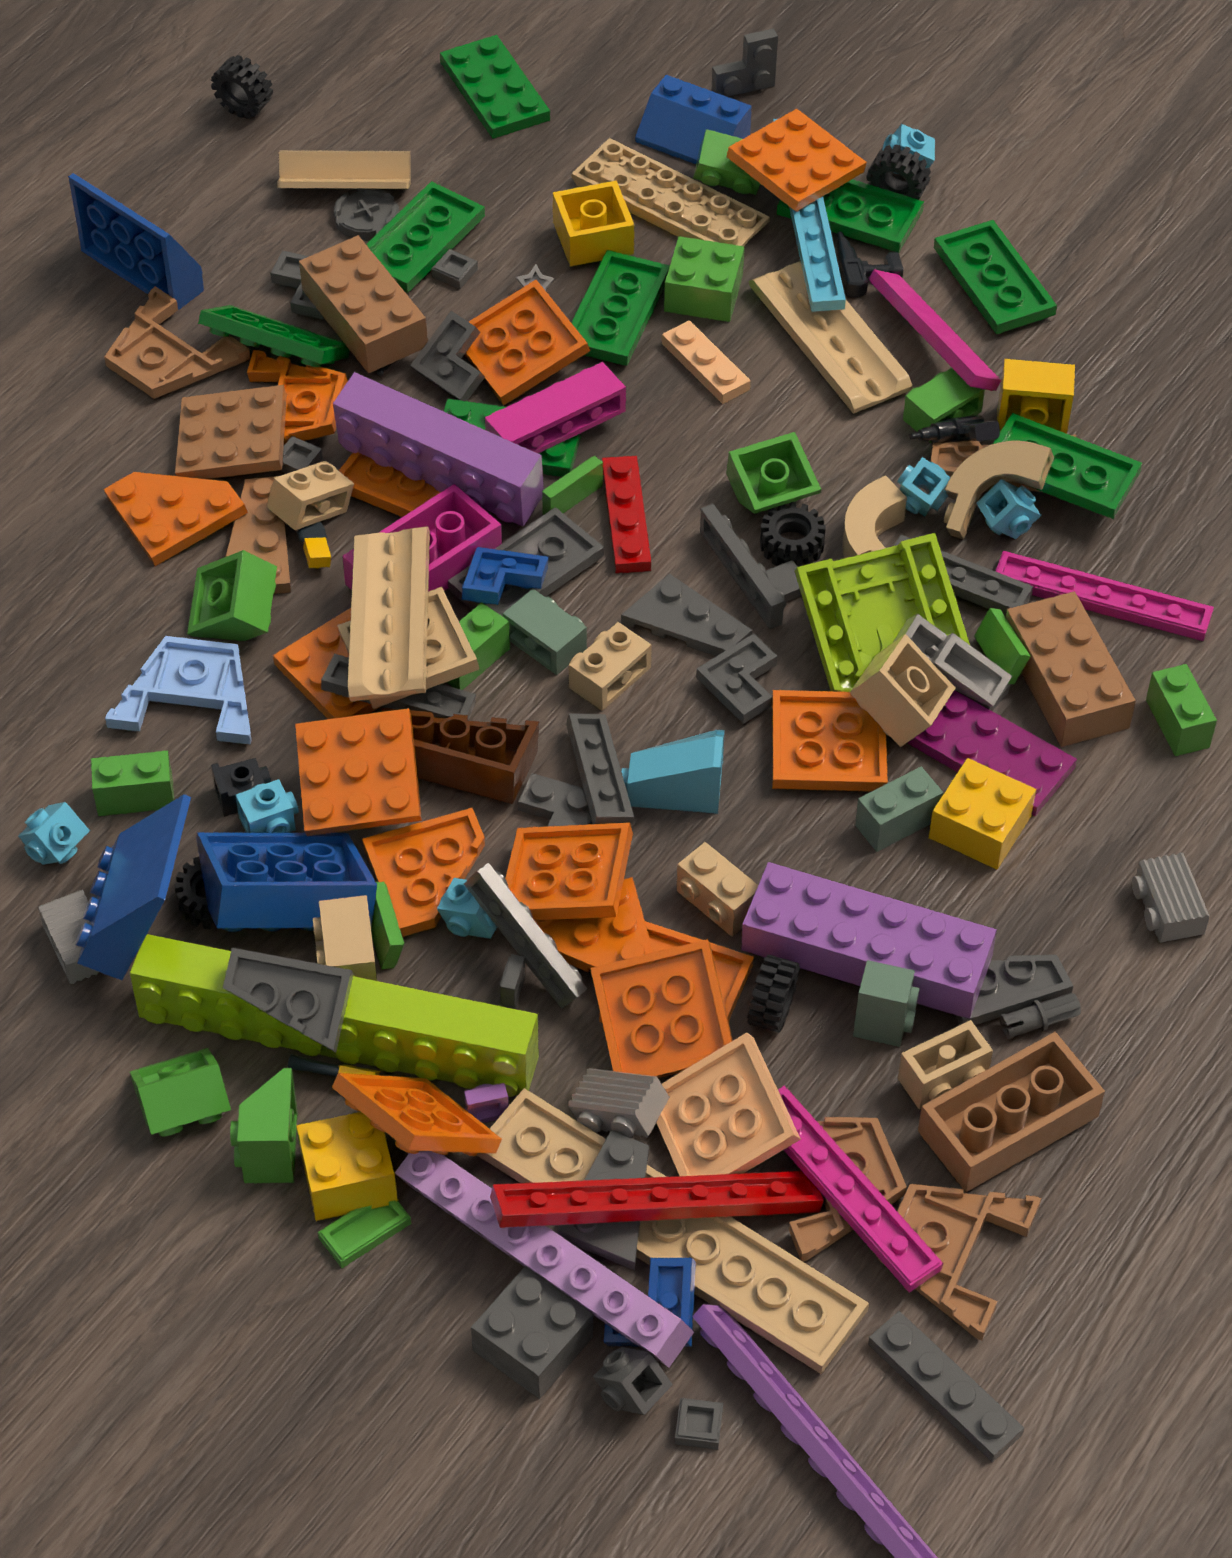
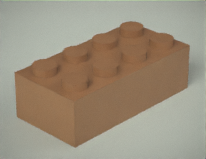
M359 235L299 261L303 292L368 373L418 352L427 344L426 317Z
M1075 591L1007 609L1006 619L1031 656L1021 673L1061 747L1130 728L1136 700Z
M1053 1032L922 1105L918 1132L963 1190L968 1192L1099 1117L1105 1090L1060 1036Z

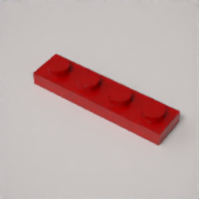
M637 456L602 458L615 574L651 571V555Z

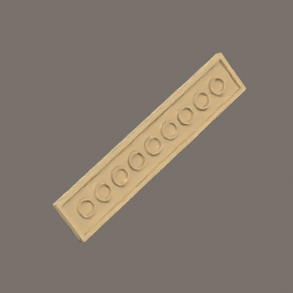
M524 1088L490 1128V1130L502 1138L496 1154L478 1153L477 1156L520 1183L584 1181L606 1139ZM647 1165L646 1178L666 1177ZM732 1217L640 1221L637 1258L650 1265V1258H693L696 1262L694 1294L711 1305H720L738 1322L820 1374L823 1373L868 1312L869 1303Z

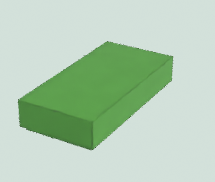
M593 456L542 491L543 515L555 507L562 513H565L603 486V462L596 456Z
M989 608L974 637L987 658L1012 676L1008 684H1015L1031 656L1002 611Z
M376 882L377 891L371 934L381 969L395 968V965H397L404 941L385 882Z
M390 1201L388 1206L371 1209L372 1206H367L350 1211L320 1230L318 1238L340 1267L344 1268L411 1224V1217L398 1201Z

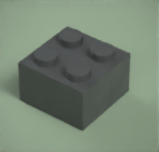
M525 1266L472 1325V1350L540 1399L593 1338V1313Z

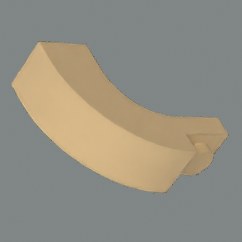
M1005 441L984 447L968 457L953 473L945 488L949 498L956 500L955 503L951 502L948 505L944 517V523H947L946 528L950 535L960 539L965 538L977 506L976 503L1001 479L1006 482L1020 483L1042 490L1054 459L1051 448L1026 441Z
M886 475L866 485L850 502L844 523L842 543L844 558L884 549L885 547L877 537L884 531L904 521L907 497Z

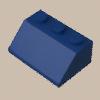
M665 75L649 97L635 142L696 164L700 144L706 129L742 139L750 135L752 106L678 78Z

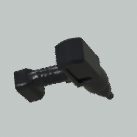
M843 232L837 233V260L840 266L839 271L842 285L847 297L857 298L866 295L868 287L867 278L870 277L874 269L898 274L903 277V265L898 252H889L885 256L884 265L868 264L867 260L861 261L857 257L855 249L851 247Z
M979 415L945 419L918 430L917 433L909 434L910 440L918 439L934 443L965 440L985 441L999 437V423L997 421L984 422V417Z

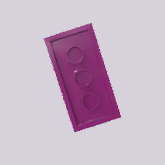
M955 690L932 725L908 742L912 747L956 772L960 770L966 759L969 758L1035 788L1033 816L1039 813L1072 773L1077 759Z

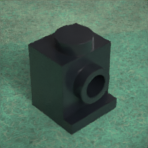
M256 758L219 767L218 763L211 765L214 788L224 817L238 813L236 794L250 790L259 784L271 782L267 766L259 768Z

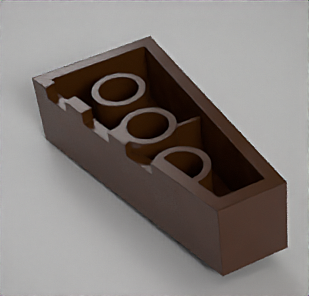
M383 708L381 712L400 709ZM410 710L417 778L506 803H514L538 752L539 721L525 720V725L507 724L506 718L491 717V722L468 721V715L453 714L452 717L445 719L434 718L433 712Z

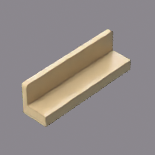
M280 150V178L277 181V188L408 189L411 185L410 151Z

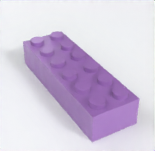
M355 372L333 402L339 444L352 453L359 452L372 458L377 464L384 467L392 466L412 480L423 479L425 483L432 485L439 492L455 484L483 509L496 514L498 518L505 522H514L521 526L525 525L542 499V491L544 490L542 455Z
M768 862L742 924L741 950L762 957L772 955L799 963L802 969L861 986L867 960L915 970L913 987L920 988L918 1004L970 1019L993 956L997 929Z

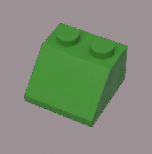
M795 432L729 452L726 475L738 502L754 514L821 493L822 489Z
M242 550L197 568L187 634L193 637L246 641L268 633V627L271 623L272 599L276 589L277 566Z
M208 1048L130 1071L138 1101L151 1135L159 1133V1136L173 1135L183 1130L182 1125L197 1120L199 1124L211 1123L221 1119L223 1112L231 1110L219 1065Z
M283 1068L239 1105L238 1121H231L230 1141L231 1146H234L235 1167H242L244 1183H294L298 1109L292 1068Z

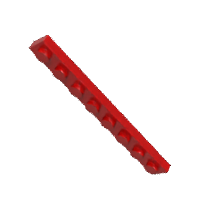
M802 1171L493 1184L490 1194L500 1228L820 1212L824 1201L820 1191Z

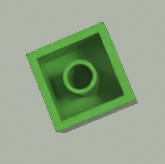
M679 236L665 281L664 312L730 322L743 277L744 246Z

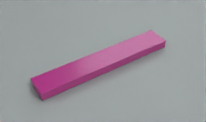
M873 270L869 277L870 283L970 387L990 391L997 390L1002 380L900 275Z
M1007 551L1002 552L996 568L998 573L1033 586V596L1047 599L1075 591L1085 610L1200 641L1205 639L1214 607Z
M784 1085L779 1088L778 1091L801 1138V1140L787 1147L784 1151L904 1288L910 1293L942 1271L943 1262L786 1086Z

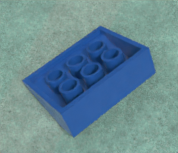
M72 173L68 176L80 246L83 253L147 294L156 286L177 300L178 310L204 291L201 266L170 234L76 174Z
M183 794L121 832L112 848L105 846L97 866L103 872L98 871L90 893L96 895V897L90 898L83 915V919L89 922L82 925L75 943L76 946L81 947L77 964L119 980L124 979L166 899L191 797Z
M197 832L196 841L208 910L217 928L231 932L240 931L243 928H261L266 931H278L281 928H300L306 931H314L313 917H320L319 901L367 895L370 926H372L377 883L348 833H327L307 836L306 833Z

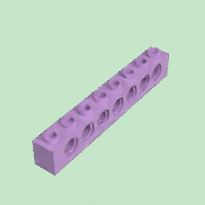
M419 1151L418 1154L409 1153L395 1172L412 1189L522 1266H527L635 1345L650 1352L651 1355L668 1368L693 1335L692 1329L682 1319L547 1226L500 1228L490 1199L492 1188L444 1155L433 1151Z

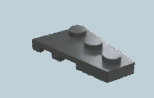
M668 574L621 614V624L633 628L636 624L651 629L652 635L661 638L669 635L684 640L687 647L714 656H718L752 635V629L671 574Z
M232 948L223 988L336 1053L354 973L349 969Z
M1057 955L1009 956L1006 960H991L971 1018L955 1016L960 1025L970 1020L974 1025L999 1018L1001 1014L1011 1013L1032 1006L1034 1000H1038L1041 1003L1072 993L1073 984Z
M611 1130L585 1180L646 1178L649 1145ZM640 1221L560 1225L558 1235L574 1246L635 1271Z

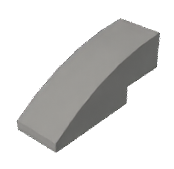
M919 614L907 619L893 641L895 642L906 634L955 686L956 691L989 707L995 705L1012 677L954 633L946 635Z

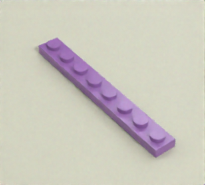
M703 1304L692 1316L702 1328L700 1330L702 1337L710 1345L720 1349L728 1359V1368L737 1377L746 1380L755 1391L753 1396L758 1404L765 1410L773 1412L782 1423L781 1430L784 1435L795 1444H799L810 1456L808 1462L818 1474L827 1477L837 1489L836 1495L842 1504L850 1510L857 1512L866 1523L864 1528L868 1535L877 1543L884 1545L894 1558H938L736 1319L720 1305Z

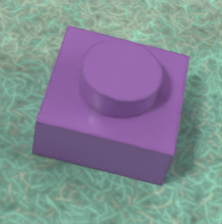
M505 1083L496 1085L482 1084L472 1090L464 1091L465 1110L482 1123L497 1120L508 1108V1094Z

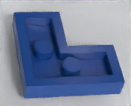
M477 547L462 587V600L475 601L479 604L482 602L484 604L498 605L505 584L516 585L525 589H541L548 570V557Z
M650 1258L648 1297L682 1319L692 1329L695 1260L693 1258ZM605 1324L604 1343L607 1346H637ZM692 1336L684 1347H692Z

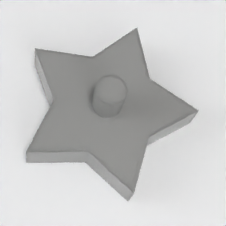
M535 264L529 274L516 277L522 287L537 279L545 291L555 281L553 277L542 275L537 264Z

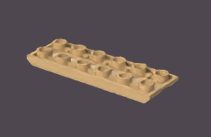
M611 138L603 143L572 173V179L578 187L617 180L630 213L678 237L745 246L770 221L769 216Z
M801 261L749 281V286L853 414L912 390L913 386L908 373L847 300L844 310L811 312Z
M429 527L405 529L394 533L356 535L354 537L348 692L351 702L426 693Z

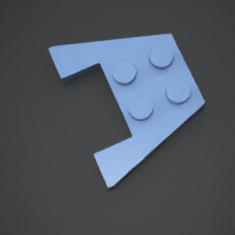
M165 636L142 666L141 675L133 685L127 686L121 694L122 700L115 709L111 708L105 717L107 728L140 732L149 701L222 709L216 729L217 741L251 744L252 739L238 644Z

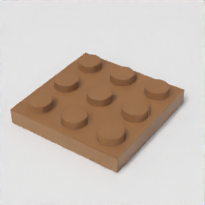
M284 385L182 397L175 468L176 476L212 479L282 470L287 400Z

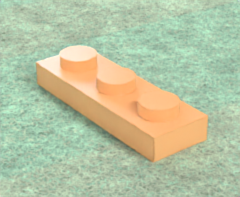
M690 320L662 334V344L722 404L750 390L751 380Z

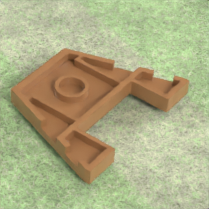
M155 286L149 292V300L144 306L140 305L135 312V320L130 327L123 329L104 356L106 366L155 399L249 360L250 350L229 335V337L221 338L201 353L160 326L159 324L178 311L177 300Z
M825 1117L824 1121H817L890 1204L905 1196L907 1186L878 1118ZM822 1193L827 1212L789 1222L790 1235L799 1258L803 1262L809 1260L853 1230Z
M910 1184L897 1212L943 1262L942 1271L915 1288V1290L971 1335L982 1341L998 1301L957 1285L985 1221L1027 1237L1042 1198L1026 1195L1025 1199L1006 1198L1005 1193L989 1192L988 1196L963 1193V1189Z

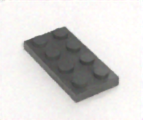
M555 507L495 548L496 550L547 556L548 570L542 588L525 589L516 585L505 584L499 604L485 605L503 617V613L532 589L546 597L604 556V546ZM469 567L448 580V590L473 610L479 603L462 600V587Z

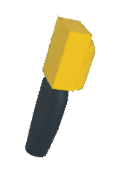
M317 522L296 530L299 541L304 545L303 549L309 568L330 567L331 554L327 544V534L322 523Z
M293 1054L290 1055L288 1061V1068H292V1070L337 1077L338 1073L379 1075L380 1071L346 1064L336 1065Z

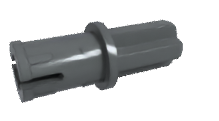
M1074 993L1041 1003L1038 1000H1034L1032 1006L1011 1013L1001 1014L1000 1023L1001 1025H1010L1018 1022L1015 1025L1002 1029L1009 1040L1039 1028L1042 1031L1048 1030V1025L1079 1016L1081 1014V1005Z

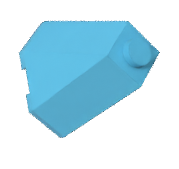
M714 730L631 753L629 768H622V776L631 807L718 813L725 730Z

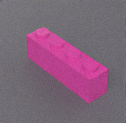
M601 362L561 382L554 383L552 386L536 394L527 396L502 410L495 411L485 417V430L533 452L540 453L625 412L626 386Z

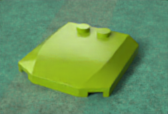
M935 533L904 540L896 546L836 561L828 559L800 566L794 571L831 691L850 692L874 657L891 645L907 619L917 614L946 635L954 633L970 645Z

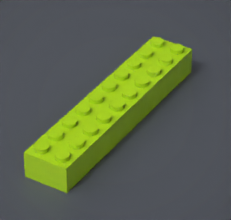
M147 934L130 971L139 1017L155 1024L170 1023L183 1026L194 1032L203 1030L221 1034L232 1040L242 1038L260 1042L270 1048L285 1047L295 1049L309 1056L323 1055L338 1058L347 1064H367L376 1066L386 1072L400 1071L415 1074L420 1078L428 1080L439 1079L453 1082L460 1087L468 1089L482 1084L496 1085L505 1083L508 1097L518 1096L524 1088L529 1091L539 1058L538 1014L353 976L338 1047L335 1053L226 991L223 988L231 951Z

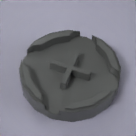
M357 188V192L349 195L348 191L335 202L334 220L337 229L345 236L353 238L359 235L362 240L369 241L400 212L399 205L394 201V196L385 190Z

